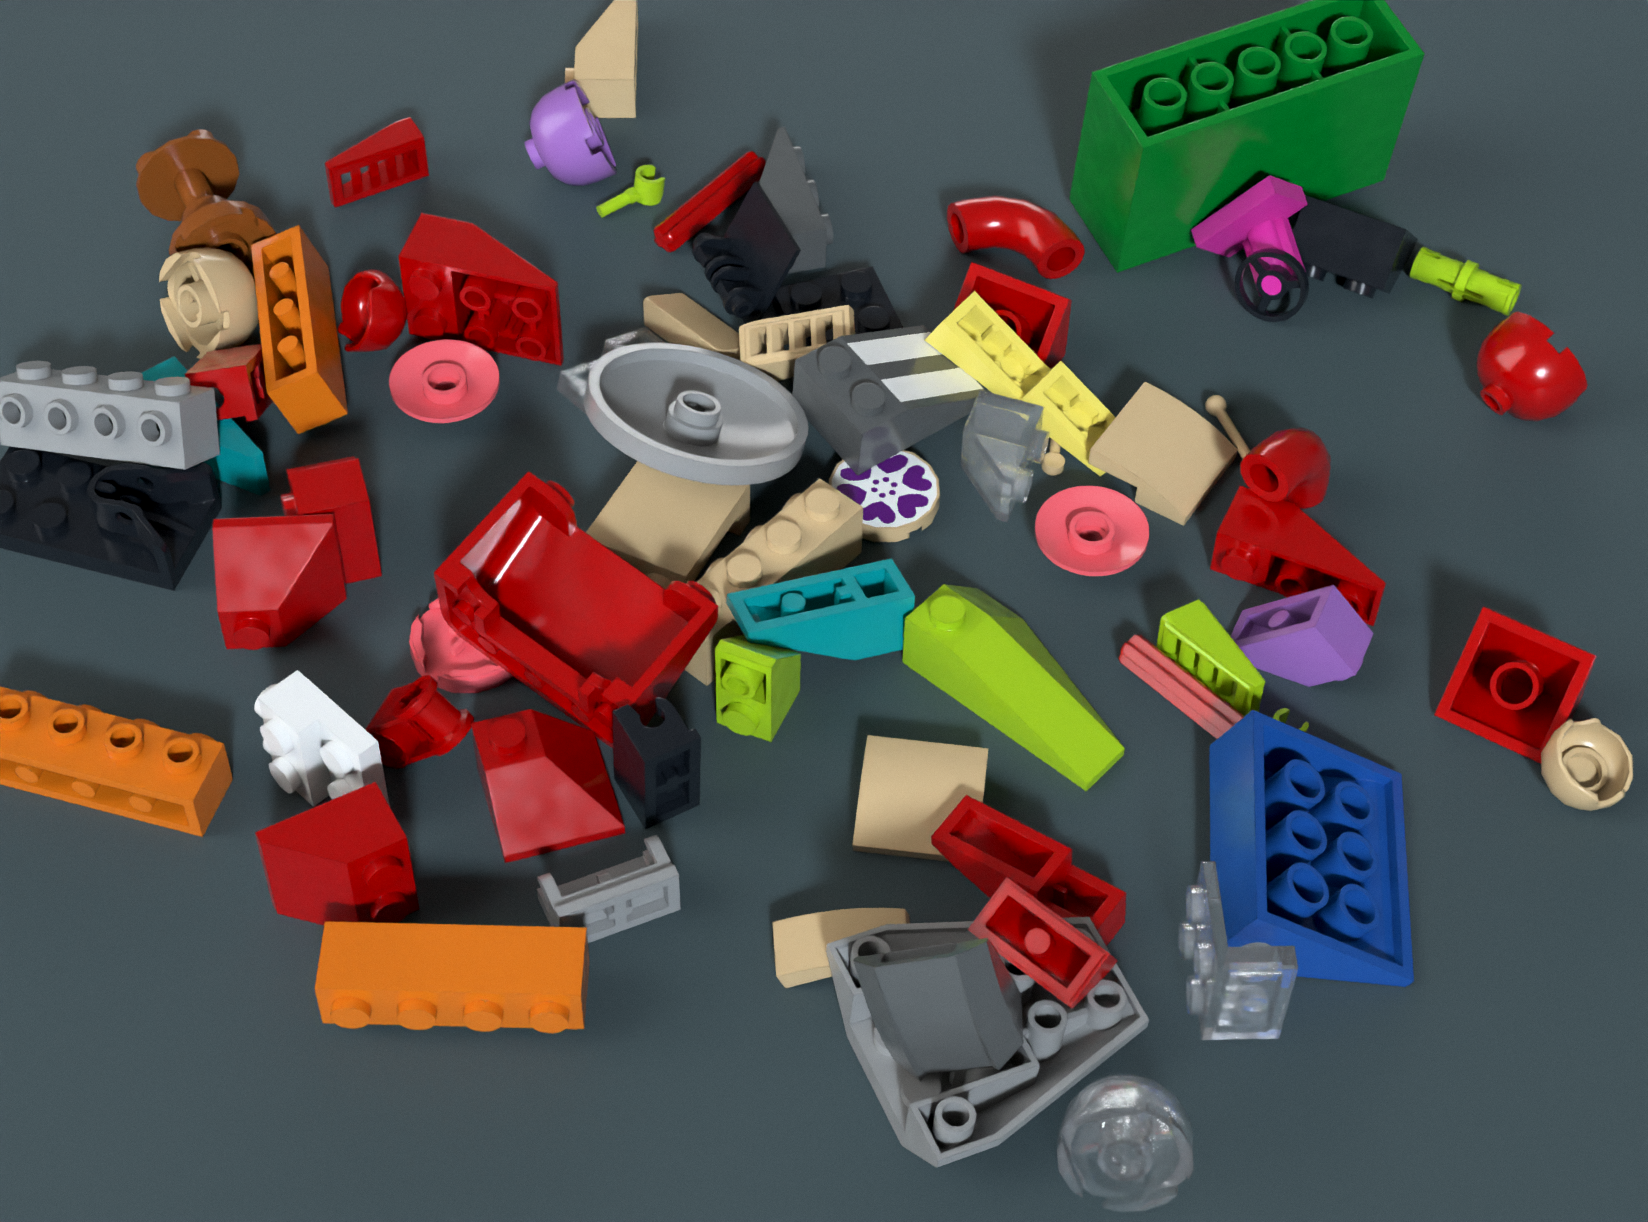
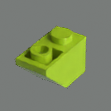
M744 635L721 639L715 648L717 723L727 726L737 734L744 736L752 735L772 742L800 691L801 653L785 648L751 643L746 640Z

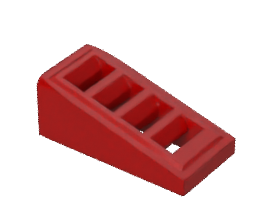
M411 117L392 123L325 162L330 200L334 208L429 176L424 136ZM367 166L368 170L361 174L360 168ZM350 172L351 180L342 184L341 175Z

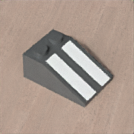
M924 325L840 336L795 360L792 396L800 403L807 420L857 476L988 404L990 401V395L974 378L925 341L931 332Z

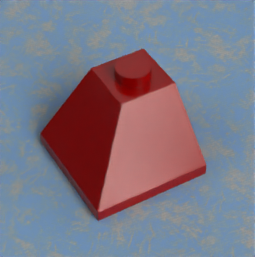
M334 514L213 519L212 531L217 612L226 649L257 650L267 647H286L347 599V586Z
M533 709L471 723L476 766L505 863L625 834V825L594 731Z

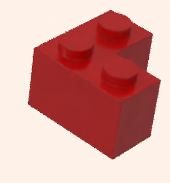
M351 456L286 469L291 492L280 494L284 516L334 514L346 584L381 577L382 573L370 500L359 458Z

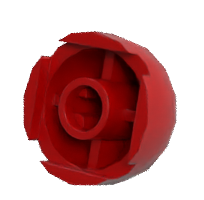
M1518 311L1514 312L1493 328L1483 340L1477 357V374L1484 387L1480 391V395L1492 411L1499 415H1504L1507 412L1520 420L1535 422L1555 417L1568 409L1586 391L1588 384L1585 373L1571 350L1566 347L1562 352L1558 353L1547 341L1554 332L1531 315Z

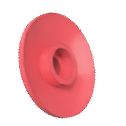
M449 339L426 342L410 349L396 361L389 376L390 393L398 408L415 419L430 423H452L465 420L480 413L493 401L500 384L497 364L489 353L472 343Z
M1076 486L1054 494L1043 503L1035 520V538L1043 554L1060 568L1084 576H1108L1130 568L1143 556L1149 540V524L1141 508L1124 494L1100 486Z

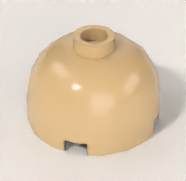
M194 248L174 253L166 258L160 270L159 282L168 280L167 289L169 297L161 298L160 305L168 330L181 349L188 352L193 345L200 352L196 358L201 359L210 351L236 348L253 334L259 320L255 279L248 267L232 253L214 248Z

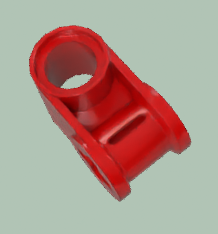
M428 674L410 684L393 688L365 730L378 741L382 764L398 769L434 755L442 756L448 753L467 735L471 729V723L474 722V716L467 709L458 710L437 690L438 682Z

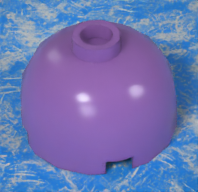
M575 79L554 88L538 101L533 108L529 121L532 138L524 143L529 157L537 170L546 166L556 180L567 185L585 186L617 174V171L614 168L616 162L598 117L594 118L589 108L583 109V106L590 103Z

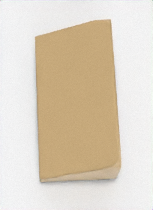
M685 294L651 295L643 300L644 325L668 343L699 347L740 360L739 333Z

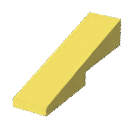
M975 291L925 339L927 343L1101 477L1106 473L1088 464L1090 449L1116 417L1062 361L1050 369Z

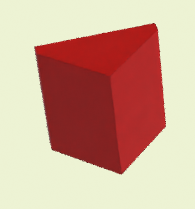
M971 262L953 311L975 291L1027 346L1052 369L1066 354L1072 300Z
M1483 606L1434 716L1541 764V752L1554 731L1573 718L1597 655Z

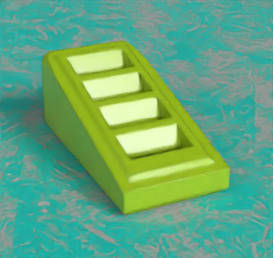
M1198 599L1163 615L1160 620L1156 647L1244 716L1252 710L1259 712L1265 679L1207 606Z

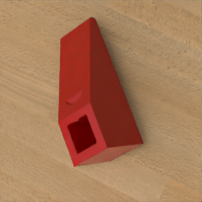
M1239 486L1217 531L1210 570L1225 574L1235 580L1245 581L1271 590L1287 598L1335 585L1366 624L1374 626L1386 583L1294 503L1285 500L1279 502L1267 501L1257 496L1249 488Z

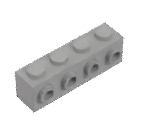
M47 361L20 363L16 365L17 372L0 377V441L3 446L177 469H188L220 455L214 388L191 386L190 379L167 377L156 381L143 380L142 373L134 371L117 372L105 376L97 375L96 368L91 366H76L63 370L51 369V363Z

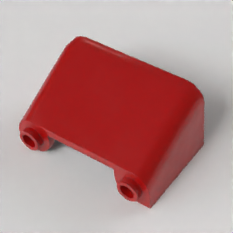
M528 471L434 572L441 614L452 630L463 640L501 666V668L580 726L594 731L595 737L613 748V710L628 704L640 715L641 723L647 726L656 713L655 699L657 697L664 699L667 697L718 620V605L712 594L695 581L690 580L687 583L672 581L666 589L661 587L577 527L576 516L572 509L575 502L565 488L552 480H548L545 483Z

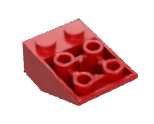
M421 213L398 256L409 334L432 340H461L479 346L484 350L562 366L564 354L558 282L475 224Z

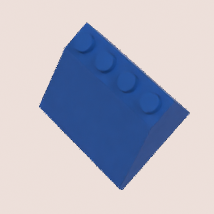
M1252 710L1209 746L1211 953L1265 974L1407 987L1414 982L1402 774Z

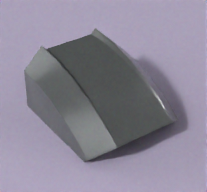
M988 938L855 957L853 960L868 1009L887 1050L899 1065L920 1082L927 1074L993 1066L999 1071L1024 1043L1021 993Z

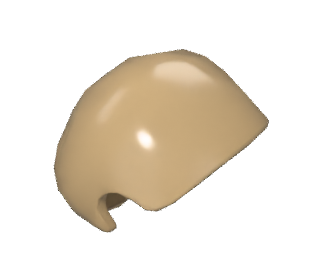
M1598 718L1582 721L1569 719L1554 731L1541 752V774L1550 792L1563 804L1587 811L1607 808L1623 799L1625 792L1628 791L1633 780V755L1621 736L1602 725Z

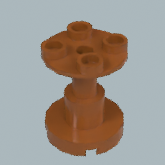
M197 129L190 132L187 136L168 141L155 151L143 154L136 164L138 173L136 186L141 203L152 215L167 221H182L172 235L169 255L171 256L174 253L194 248L220 249L235 255L248 267L254 276L251 245L276 235V231L259 207L245 201L227 200L235 190L239 177L237 158L224 142L215 139L210 131Z

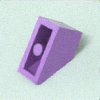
M1335 585L1242 610L1230 637L1255 668L1311 687L1335 680L1343 681L1351 676H1355L1362 666L1363 657L1374 633Z

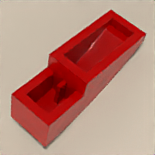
M965 795L931 836V844L989 898L994 895L1007 877L1061 918L1090 917L1106 946L1125 923L1126 892L1072 865L1071 848L968 795Z

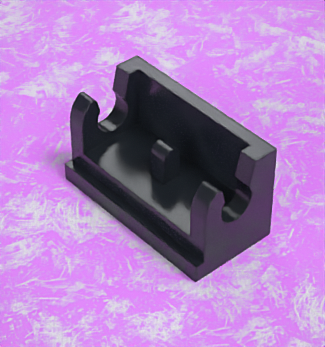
M661 697L655 699L657 714L664 719V722L658 727L651 728L643 725L640 721V715L628 704L613 710L614 780L645 829L700 805L701 736L695 728L689 730L675 707L668 700Z

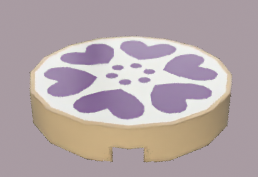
M903 450L858 476L842 460L836 465L829 478V485L863 507L862 538L872 542H898L910 538V532L919 529L921 526L922 531L932 523L939 509V478L929 463L910 451Z

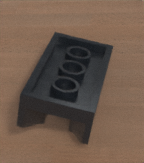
M9 447L0 461V548L175 591L213 525V519L217 518L222 509L214 471L210 465L201 462L199 466L188 469H154L146 465L128 463L115 464L108 467L41 450Z

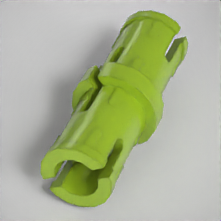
M1424 246L1418 252L1410 271V278L1452 293V299L1463 302L1464 299L1487 306L1506 316H1509L1513 310L1522 287L1519 283L1502 279L1479 269V263L1471 260L1463 263Z

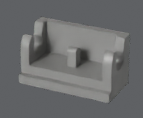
M654 835L644 839L648 850L643 851V856L559 886L556 885L550 873L538 876L537 879L541 887L537 889L538 900L550 926L587 927L588 943L681 910L679 873L675 865L672 864L659 837Z

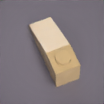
M614 0L575 47L574 68H565V83L575 79L580 84L590 103L583 106V109L589 108L594 118H636L638 0Z

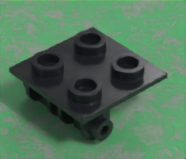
M754 182L724 237L712 236L709 233L698 235L693 242L692 254L695 260L705 268V277L710 282L713 290L720 295L726 312L742 318L743 322L747 324L763 318L789 270L793 267L801 249L760 184Z

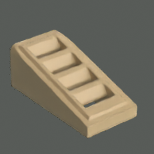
M849 305L761 319L739 326L740 361L764 372L777 382L794 377L795 360L825 345L827 330L833 329V340L840 336L855 334L854 310ZM811 336V346L806 347V338ZM789 344V350H784V345Z

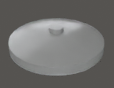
M641 343L614 349L594 363L590 370L584 393V407L590 422L614 447L651 468L676 477L702 483L751 485L779 478L797 465L808 436V420L803 408L796 398L780 383L764 372L740 360L694 346L673 343Z

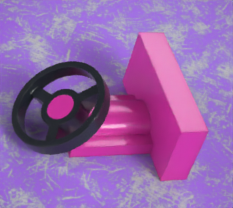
M1270 175L1191 229L1197 248L1228 258L1244 248L1247 258L1238 267L1234 281L1237 298L1244 309L1254 317L1268 322H1280L1294 316L1306 302L1309 293L1308 277L1288 220L1290 216L1307 206L1308 203L1301 186ZM1248 264L1259 296L1262 297L1258 307L1248 298L1243 286V275ZM1289 289H1301L1299 301L1291 310L1283 313H1270L1266 311L1271 300L1282 298Z

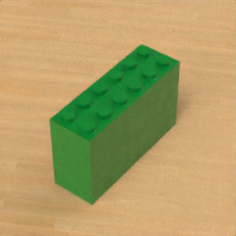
M1312 0L1093 71L1069 200L1118 273L1196 246L1191 229L1269 175L1301 186L1305 197L1307 195L1321 201H1326L1381 182L1385 178L1425 53L1385 0Z

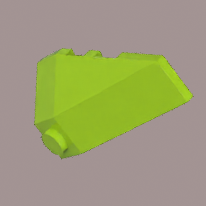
M943 584L905 618L902 662L1083 790L1087 791L1124 756L1125 748L1027 623L1020 616L980 589Z

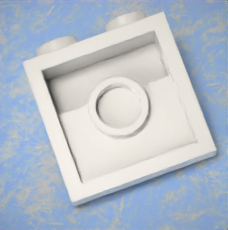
M295 671L280 683L273 684L261 692L255 702L254 709L263 718L264 722L260 727V732L264 739L263 748L272 756L269 770L275 781L284 791L291 794L296 790L314 807L329 795L333 800L376 782L389 805L378 741L300 671Z

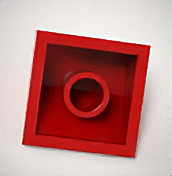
M376 782L255 832L272 904L277 914L324 925L325 921L398 923L408 914L419 910L407 836Z

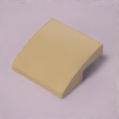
M1144 382L1091 447L1088 464L1137 487L1135 503L1184 526L1234 461L1238 449L1196 411L1165 391Z
M867 735L852 844L853 851L948 861L931 844V836L965 795L983 803L989 748Z

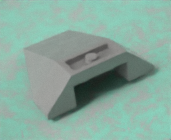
M1090 917L1063 918L1110 953ZM973 921L886 924L828 943L826 947L847 1038L901 1145L936 1168L999 1146L1148 1027L1149 1018L1117 964L1071 1009L997 953L1021 993L1024 1043L999 1071L993 1066L927 1074L920 1082L899 1065L887 1050L868 1009L853 960L855 957L977 940L979 938L967 930Z

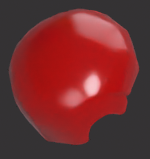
M374 269L356 273L345 285L341 300L342 322L338 326L337 331L349 338L352 344H346L344 350L347 352H371L387 349L402 334L407 320L406 303L400 288L388 274Z

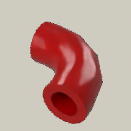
M994 195L963 199L948 205L947 222L956 248L961 253L988 248L1012 250L1027 257L1033 263L1038 273L1047 279H1057L1068 275L1083 260L1085 254L1084 245L1073 230L1054 212L1028 200Z
M1303 427L1290 428L1273 433L1254 447L1243 458L1240 464V471L1246 485L1260 498L1272 502L1285 500L1294 503L1301 509H1306L1318 505L1326 496L1331 457L1321 438L1312 430Z

